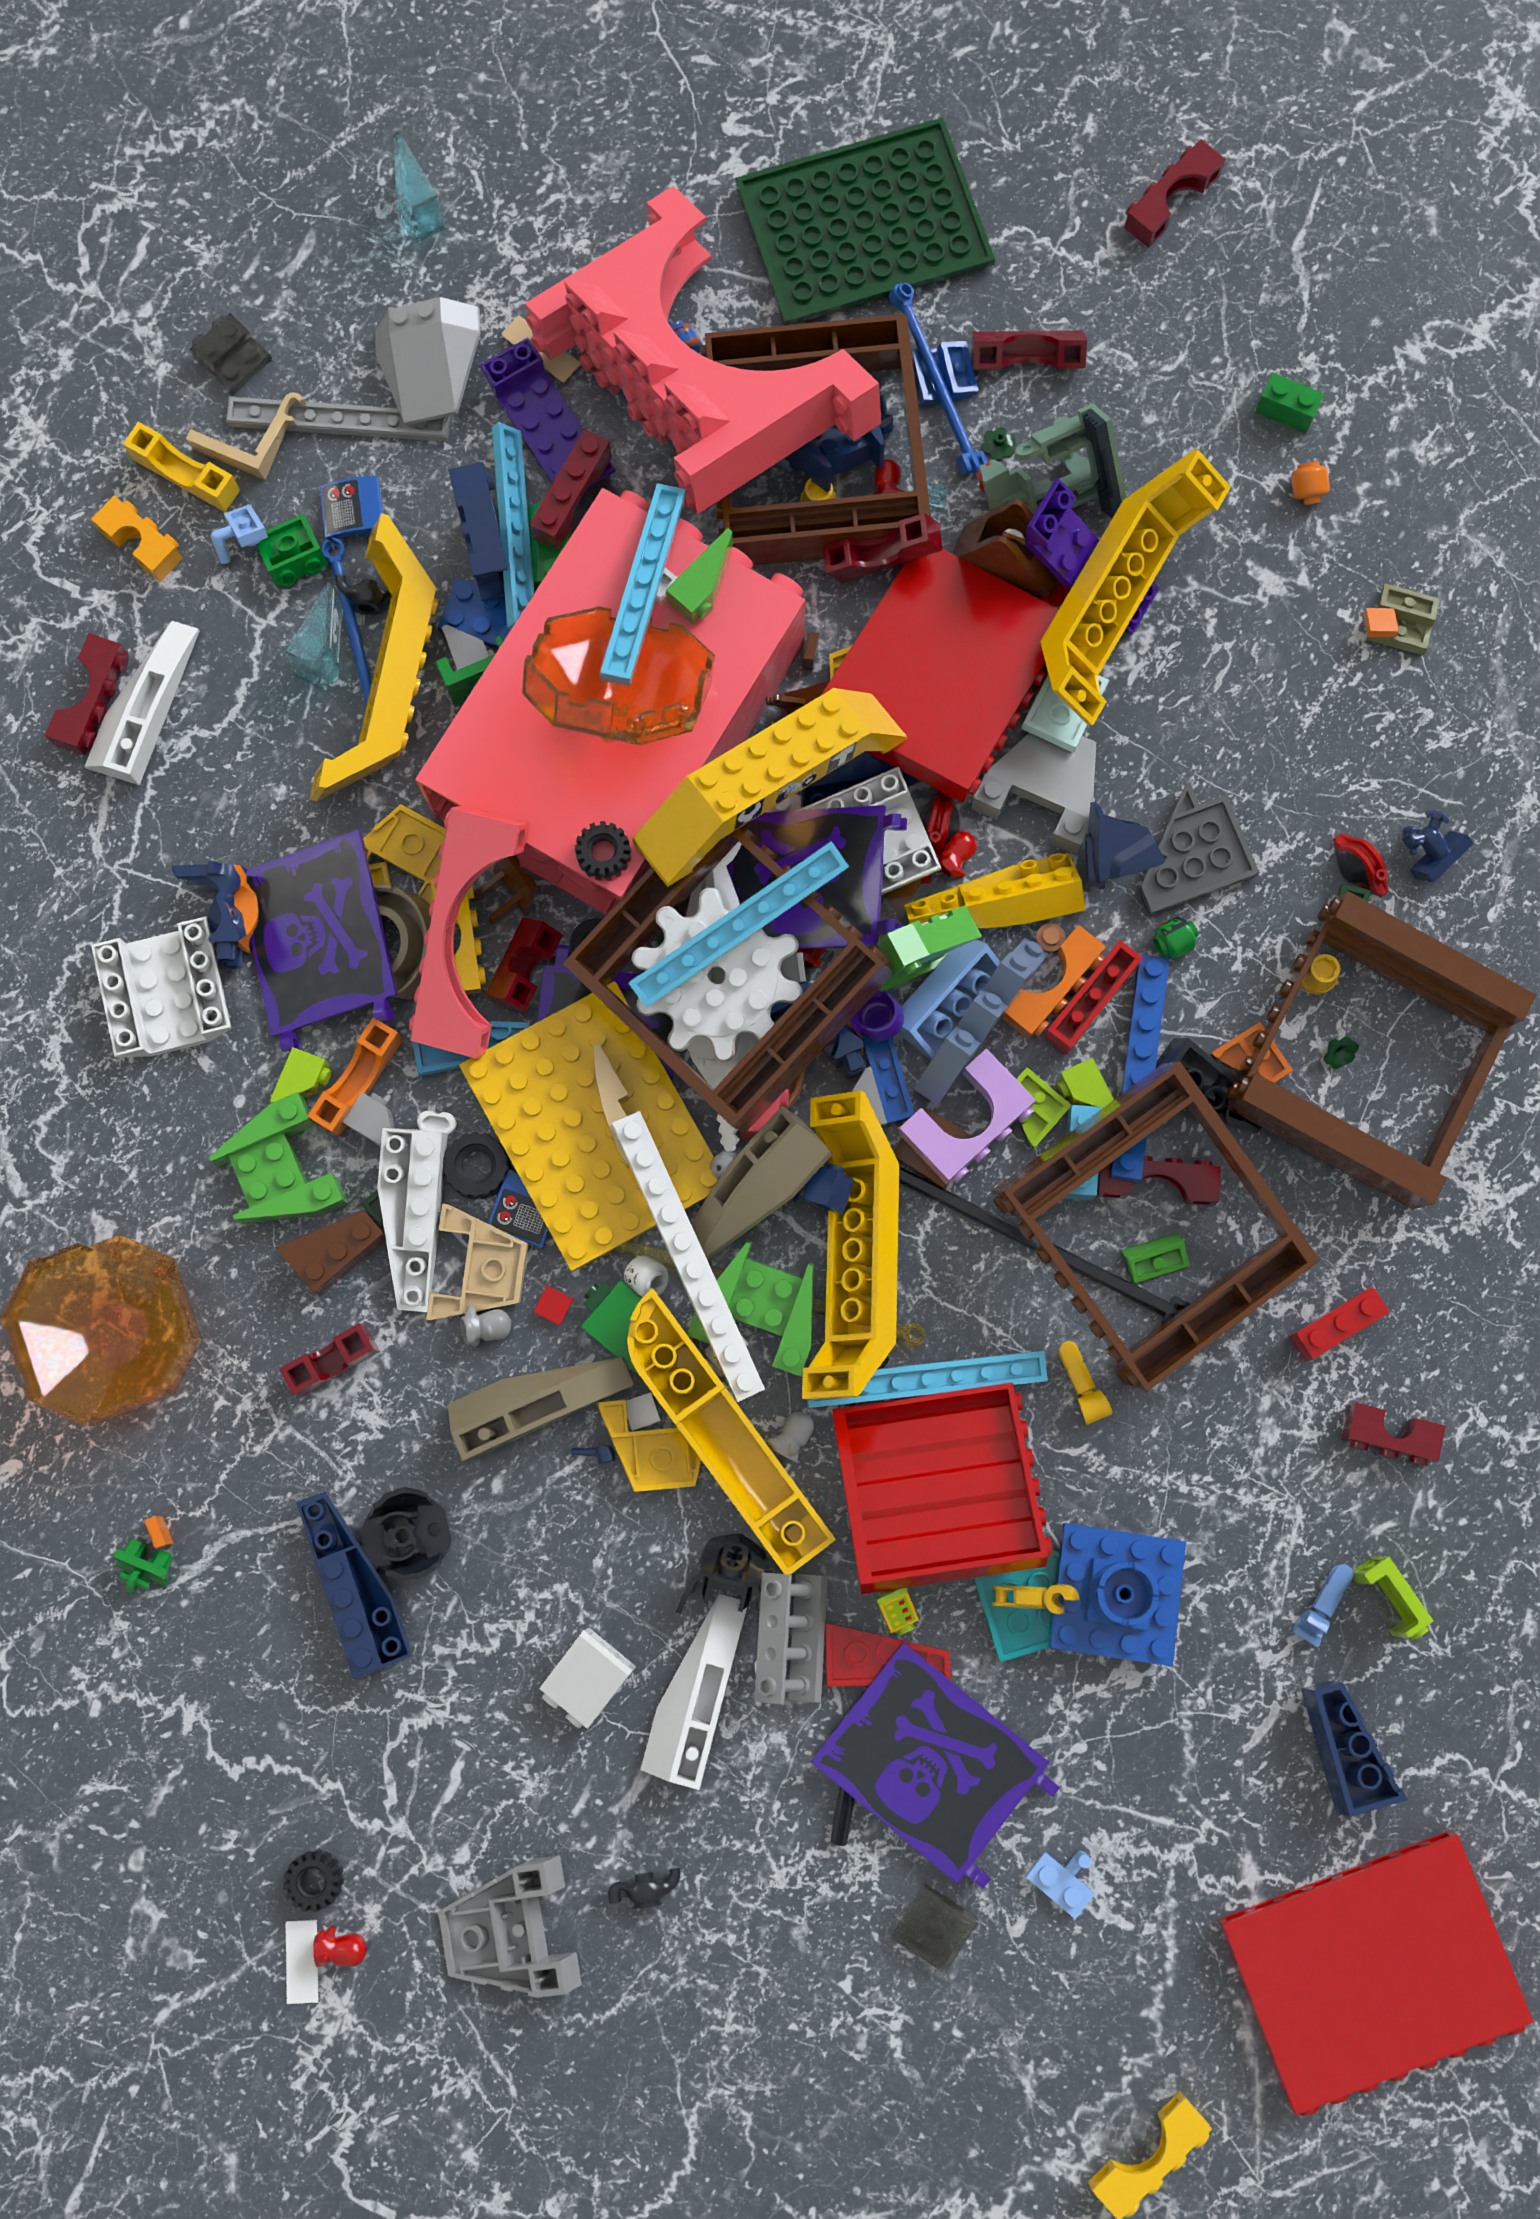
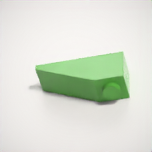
M729 528L666 589L667 602L692 624L699 618H706L713 609V604L733 546L732 531Z

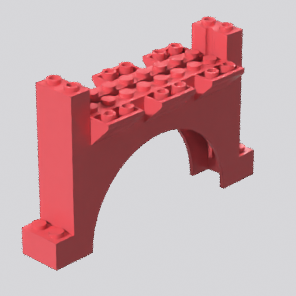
M675 186L647 202L649 227L525 303L528 314L526 322L533 334L531 342L539 353L543 352L552 360L569 348L577 345L580 351L578 359L586 372L590 371L595 376L600 387H606L613 396L620 389L623 390L627 398L628 406H626V410L630 418L635 422L638 421L643 426L648 437H654L662 446L667 443L669 438L672 440L677 456L674 457L676 469L674 476L679 488L686 489L683 505L686 507L690 506L697 514L834 425H836L841 433H846L855 441L881 424L879 383L844 349L820 361L801 367L775 371H754L714 362L692 350L675 334L668 323V316L675 297L686 281L699 268L712 260V255L695 239L694 232L695 229L707 222L706 216Z

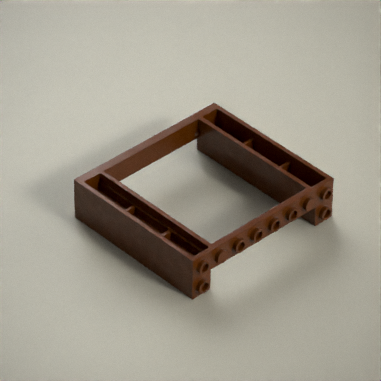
M907 314L705 333V345H700L701 355L714 362L734 368L754 371L786 370L820 361L844 349L867 372L899 369L913 491L731 508L730 494L721 499V502H716L717 520L723 519L724 528L718 529L719 536L729 528L732 531L733 537L732 547L747 555L752 561L753 566L824 559L823 546L846 538L855 540L880 538L894 532L899 527V521L922 513H926L931 517Z
M743 825L720 839L698 862L690 874L668 887L651 866L562 964L733 1128L746 1133L892 976L893 972L888 967L891 961L877 947L872 945L870 949L861 942L864 936L853 925L846 928L841 924L839 920L843 916L830 904L824 908L817 901L821 896L816 891L812 892L802 900L849 944L715 1089L607 987V984L629 962L633 952L637 948L642 947L660 928L656 922L657 911L665 906L676 910L738 842L778 878L791 870L786 864L783 868L774 862L777 856L765 844L759 848L753 842L756 836Z
M1347 891L1340 897L1335 896L1330 904L1325 903L1318 913L1317 919L1320 922L1316 929L1313 928L1304 941V944L1308 946L1303 955L1300 953L1291 967L1294 970L1291 979H1286L1281 986L1278 994L1282 997L1277 1005L1274 1004L1265 1018L1268 1021L1265 1030H1260L1255 1037L1252 1046L1256 1048L1252 1056H1247L1239 1069L1242 1075L1238 1083L1234 1082L1227 1092L1226 1097L1229 1098L1226 1108L1413 1210L1435 1204L1447 1180V1177L1440 1174L1449 1153L1512 1025L1525 1020L1536 994ZM1322 943L1486 1032L1422 1163L1256 1073Z
M1181 1062L1160 1065L992 1190L996 1197L993 1199L996 1207L1002 1214L1007 1212L1010 1216H1016L1020 1222L1017 1227L1027 1240L1032 1239L1038 1247L1035 1252L1039 1259L1045 1265L1048 1263L1056 1272L1053 1275L1054 1280L1063 1290L1068 1289L1073 1296L1070 1301L1074 1308L1081 1315L1083 1313L1086 1314L1091 1321L1088 1327L1098 1339L1103 1338L1108 1345L1106 1352L1118 1367L1115 1372L1119 1379L1126 1386L1130 1384L1132 1388H1138L1146 1392L1320 1261ZM1188 1106L1279 1236L1193 1300L1189 1306L1180 1310L1177 1315L1173 1316L1165 1324L1160 1325L1128 1350L1035 1219Z

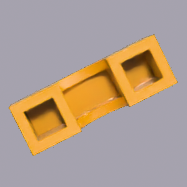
M113 496L92 517L91 521L98 531L118 548L129 539L140 538L141 543L132 555L143 569L161 582L183 559L177 549L179 544L169 534L161 535L158 532V526L148 517L142 519L138 516V510L128 500L122 502L116 496Z

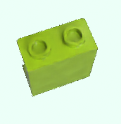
M1373 1556L1353 1570V1580L1355 1583L1372 1585L1377 1581L1401 1616L1402 1621L1389 1630L1392 1636L1407 1639L1411 1637L1412 1640H1415L1428 1632L1429 1629L1426 1626L1432 1623L1433 1619L1390 1557Z

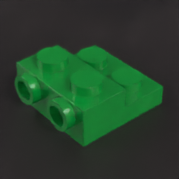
M304 513L266 530L268 538L256 544L276 588L281 585L291 586L296 582L297 578L306 574L315 575L322 570V567L328 565Z

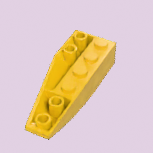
M1056 853L1048 858L1039 860H1025L1021 864L1012 865L904 905L909 924L919 920L923 924L928 922L927 919L937 914L942 916L950 910L966 905L977 928H996L1027 924L1085 911L1082 880L1069 853Z

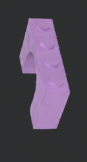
M987 1048L966 1066L963 1071V1075L984 1096L990 1107V1125L982 1134L969 1139L952 1137L945 1133L922 1108L910 1117L898 1131V1134L946 1185L952 1180L956 1183L959 1182L969 1172L966 1167L973 1160H976L977 1163L982 1161L991 1152L988 1147L995 1140L1001 1143L1012 1133L1010 1126L1017 1120L1023 1123L1034 1112L1031 1107L1036 1099Z

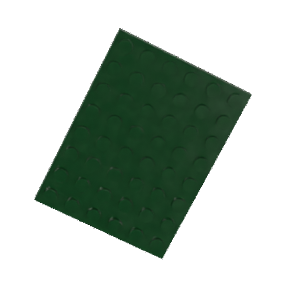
M943 117L735 178V184L784 326L798 324L889 297L890 291L896 284L900 285V283L904 284L906 282L913 289L995 264L994 254Z

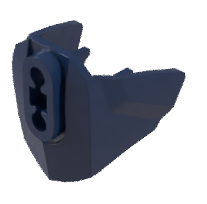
M1090 802L1089 834H1085L1088 887L1096 886L1099 890L1105 889V880L1135 874L1162 865L1165 862L1157 843L1147 827L1141 826L1138 822L1104 815L1099 804Z

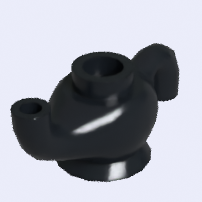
M342 574L336 575L337 588L354 603L352 608L356 612L365 615H375L380 612L379 607L382 604L388 603L390 605L392 595L389 590L383 591L378 587V583L375 580L362 579L360 584L349 586L346 583V576Z
M680 1868L669 1869L670 1875L666 1880L654 1878L653 1872L636 1874L635 1881L630 1883L615 1882L609 1887V1904L622 1902L621 1899L627 1897L634 1903L632 1909L662 1905L663 1903L660 1899L676 1888L680 1881L681 1870Z

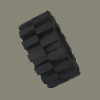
M600 821V825L595 826V822L591 823L590 829L584 828L581 831L582 836H577V845H575L576 858L581 870L585 871L587 876L590 878L595 876L596 880L599 881L602 878H606V881L612 880L611 876L616 875V877L621 876L620 871H626L628 868L627 863L631 861V848L627 835L625 836L623 829L620 827L617 829L614 823L610 822V825H606L605 821ZM608 841L615 847L613 857L604 862L594 859L591 852L596 843Z
M321 1850L308 1851L290 1863L288 1871L284 1874L286 1882L283 1884V1890L287 1889L288 1894L285 1896L287 1900L291 1898L293 1901L292 1906L295 1908L301 1907L303 1912L308 1910L317 1912L320 1909L323 1910L336 1900V1897L342 1891L341 1885L344 1884V1878L341 1876L344 1871L342 1867L339 1868L337 1864L339 1862L338 1859L330 1857L331 1853H321ZM308 1869H318L324 1874L325 1886L321 1892L310 1893L304 1888L302 1878Z

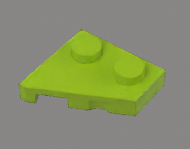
M1026 1067L1018 1076L1017 1081L1036 1101L1031 1107L1034 1112L1021 1123L1030 1147L1035 1149L1072 1105Z

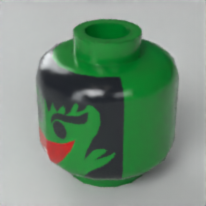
M1177 916L1159 925L1155 930V936H1153L1152 940L1157 952L1162 957L1167 956L1169 959L1175 960L1195 949L1196 937L1199 934L1192 921L1187 922L1182 917Z

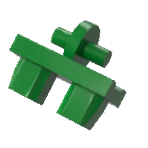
M131 1538L123 1550L117 1549L115 1551L113 1559L117 1560V1567L124 1569L120 1573L119 1579L127 1582L126 1592L133 1594L138 1587L148 1590L151 1585L150 1581L167 1587L170 1581L168 1572L173 1561L172 1555L162 1550H157L151 1562L143 1560L142 1557L147 1550V1546L143 1542Z

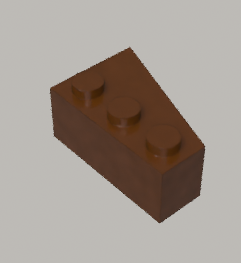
M362 1211L275 1248L312 1292L322 1296L384 1243L386 1237L385 1232L367 1212Z

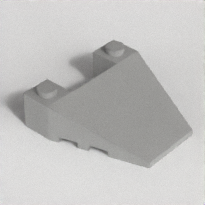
M1028 733L995 763L987 774L985 773L973 798L971 809L998 820L1010 792L1062 814L1050 844L1076 855L1088 830L1090 802H1093L1096 742L1082 736L1074 753Z
M560 1855L531 1859L438 1911L448 1976L482 1985L488 1983L500 1986L501 1989L507 1991L528 1993V1996L535 1998L567 1994L582 1985L577 1952L548 1955L539 1897L550 1895L565 1887Z

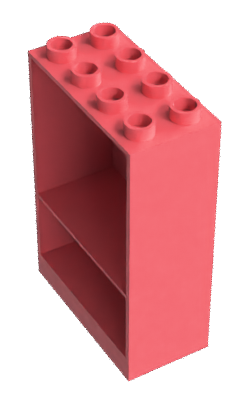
M602 488L415 780L433 816L442 822L445 821L450 808L457 806H466L529 822L524 852L516 854L520 861V866L607 915L651 867L632 842L634 835L687 775L743 743L750 735L767 707L765 698L767 696L770 698L774 696L805 646L806 599L801 597L803 590L794 580L779 573H775L770 580L751 570L753 563L747 555L732 547L710 614L704 619L699 618L692 624L669 604L667 600L662 605L655 600L631 685L627 686L600 680L602 664L650 508V504L643 497L632 491L625 490L618 497ZM679 518L665 565L676 577H679L709 547L701 542L703 539L701 532L683 519ZM600 821H605L606 825H610V822L614 823L617 829L620 827L624 830L625 836L627 835L629 839L631 861L627 863L628 868L626 871H620L621 876L616 877V875L611 876L612 880L606 881V878H602L599 881L596 880L595 876L591 878L587 876L586 872L581 870L576 858L575 845H577V836H582L581 831L584 828L590 829V824L594 822L595 826L600 825ZM600 841L593 846L591 854L597 861H608L613 857L615 847L608 841Z

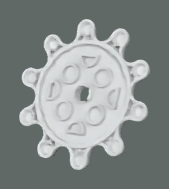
M706 888L701 891L699 895V910L692 917H683L674 908L669 906L660 908L656 913V922L664 932V941L657 948H637L632 955L633 964L642 970L649 969L729 912L722 905V897L719 891L715 888ZM761 928L649 1007L645 1008L641 1000L638 999L636 1004L637 1010L643 1016H652L656 1013H665L670 1016L673 1027L667 1041L672 1050L683 1051L694 1038L705 1037L711 1042L713 1054L717 1060L721 1062L730 1061L735 1055V1042L739 1035L746 1032L752 1033L760 1040L775 1024L770 1017V1011L774 1004L778 1002L794 1003L803 994L801 985L798 982L786 979L780 970L783 960L792 956L798 950V940L792 934L770 937ZM717 966L725 971L726 977L721 984H714L710 981L708 973L711 968Z

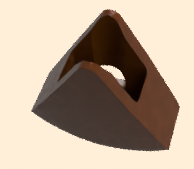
M1018 499L1003 504L964 526L952 553L1031 595H1052L1058 579L1026 547L1027 526L1033 517V513L1023 501ZM1005 530H1017L1022 533L1024 538L1005 532Z

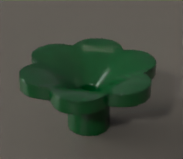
M999 427L995 431H987L984 434L982 451H984V454L990 455L991 459L1000 461L1003 457L1010 458L1014 454L1013 446L1016 443V438L1014 435L1008 434L1005 428Z
M1343 1037L1340 1040L1332 1039L1328 1044V1052L1324 1055L1323 1060L1326 1064L1331 1065L1333 1069H1338L1343 1064H1349L1355 1059L1354 1053L1358 1051L1359 1045L1357 1042L1352 1041L1350 1037Z

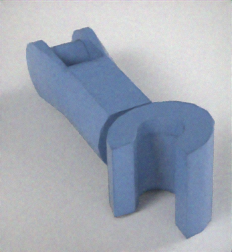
M1341 1564L1331 1569L1325 1584H1323L1311 1606V1609L1314 1611L1308 1609L1303 1612L1293 1626V1633L1318 1648L1323 1633L1327 1634L1330 1621L1325 1619V1617H1332L1343 1596V1592H1345L1353 1578V1570L1350 1566Z

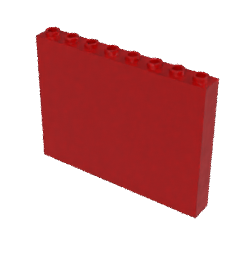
M944 549L943 551L908 561L902 567L821 695L833 688L871 693L905 733L907 739L885 754H882L881 751L866 752L894 767L899 766L901 771L964 804L969 794L972 796L976 794L982 782L979 779L981 773L987 774L995 761L992 755L995 750L1000 752L1008 739V736L1005 735L1008 728L1014 730L1021 717V714L1018 713L1021 706L1027 708L1034 695L1031 691L1033 686L1039 687L1047 673L1044 670L1046 662L1040 641L1059 609Z
M1450 1830L1217 1919L1288 2106L1295 2115L1308 2116L1314 2114L1321 2105L1329 2102L1331 2104L1342 2103L1349 2098V2094L1357 2091L1361 2093L1373 2091L1378 2088V2083L1388 2079L1390 2081L1401 2080L1408 2076V2071L1416 2068L1420 2070L1432 2068L1437 2065V2060L1447 2056L1449 2058L1460 2057L1467 2053V2048L1475 2045L1479 2047L1491 2045L1496 2042V2037L1506 2033L1508 2035L1519 2034L1526 2030V2025L1534 2023L1459 1835Z

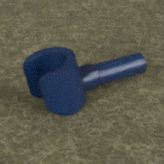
M881 395L880 410L882 417L879 426L882 435L894 430V419L887 409L885 396Z
M605 1445L596 1448L572 1447V1455H597L599 1464L615 1461L614 1449L611 1446Z

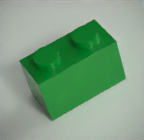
M1272 372L1255 412L1307 433L1324 393Z

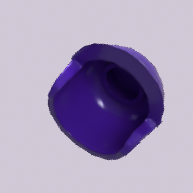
M878 990L853 1016L850 1023L861 1036L871 1040L886 1041L900 1032L904 1024V1013L900 1003L891 993L886 990Z

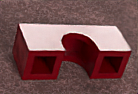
M522 917L485 996L505 1008L526 1013L538 988L537 985L529 981L530 972L540 960L552 959L563 934L543 921Z
M358 1323L333 1338L334 1341L323 1349L312 1354H304L279 1368L292 1394L302 1397L379 1353L380 1351L367 1327Z
M1360 1403L1348 1405L1341 1440L1349 1441V1447L1368 1451V1447L1380 1449L1379 1455L1398 1459V1454L1410 1457L1409 1463L1428 1467V1462H1439L1446 1429L1445 1425L1418 1418L1408 1419L1404 1434L1400 1438H1394L1387 1433L1384 1427L1386 1410Z

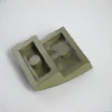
M1385 583L1377 608H1394L1399 632L1395 638L1369 637V641L1424 656L1428 648L1431 629L1436 620L1440 599Z

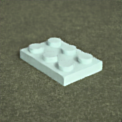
M1048 674L1021 729L1074 753L1087 724L1052 690ZM1098 675L1102 696L1109 680Z

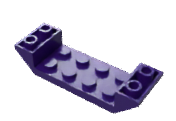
M527 337L480 364V367L498 403L515 429L521 431L523 441L551 484H553L584 429L546 373L542 357ZM611 462L607 465L599 481L616 472ZM594 480L587 488H589L590 486L594 485L599 481Z
M1057 478L1052 483L1027 526L1026 547L1070 592L1100 540L1072 511L1071 506L1076 496ZM1154 581L1126 627L1125 633L1134 634L1160 589Z

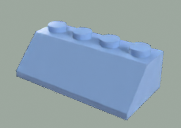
M975 940L952 950L901 1006L904 1013V1024L899 1033L930 1061H932L944 1040L958 1025L973 1000L984 989L1001 963L990 947L979 940Z

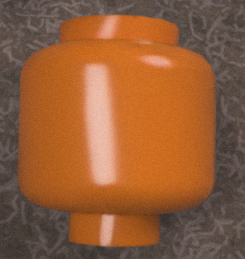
M1320 461L1297 465V470L1291 474L1293 497L1297 500H1303L1304 505L1321 503V497L1327 495L1330 491L1328 469L1325 466H1320Z

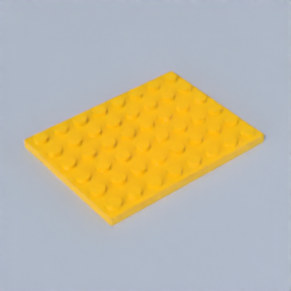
M614 981L608 984L607 987L629 1007L617 983ZM594 993L492 1046L481 1057L477 1059L470 1058L459 1064L571 1272L578 1270L657 1226L631 1168L626 1167L613 1140L602 1108L595 1074L593 1046L597 1043L601 1046L628 1093L629 1100L621 1104L626 1116L638 1111L641 1112L684 1210L705 1200L719 1180L712 1174L710 1169V1163L714 1156L656 1053Z

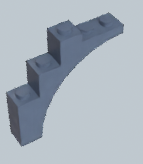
M1024 938L1014 951L1010 952L1002 960L984 989L973 1000L958 1025L944 1040L915 1085L914 1090L937 1106L940 1104L1005 1011L1049 954L1038 943Z

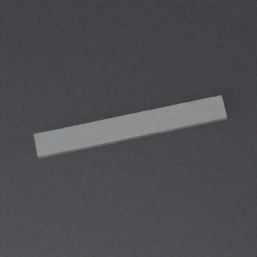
M229 397L226 424L228 427L268 429L283 400ZM296 402L291 405L287 414L294 418L296 425H288L286 431L448 442L451 416L406 426L398 408L306 402L305 405L301 406L300 403Z

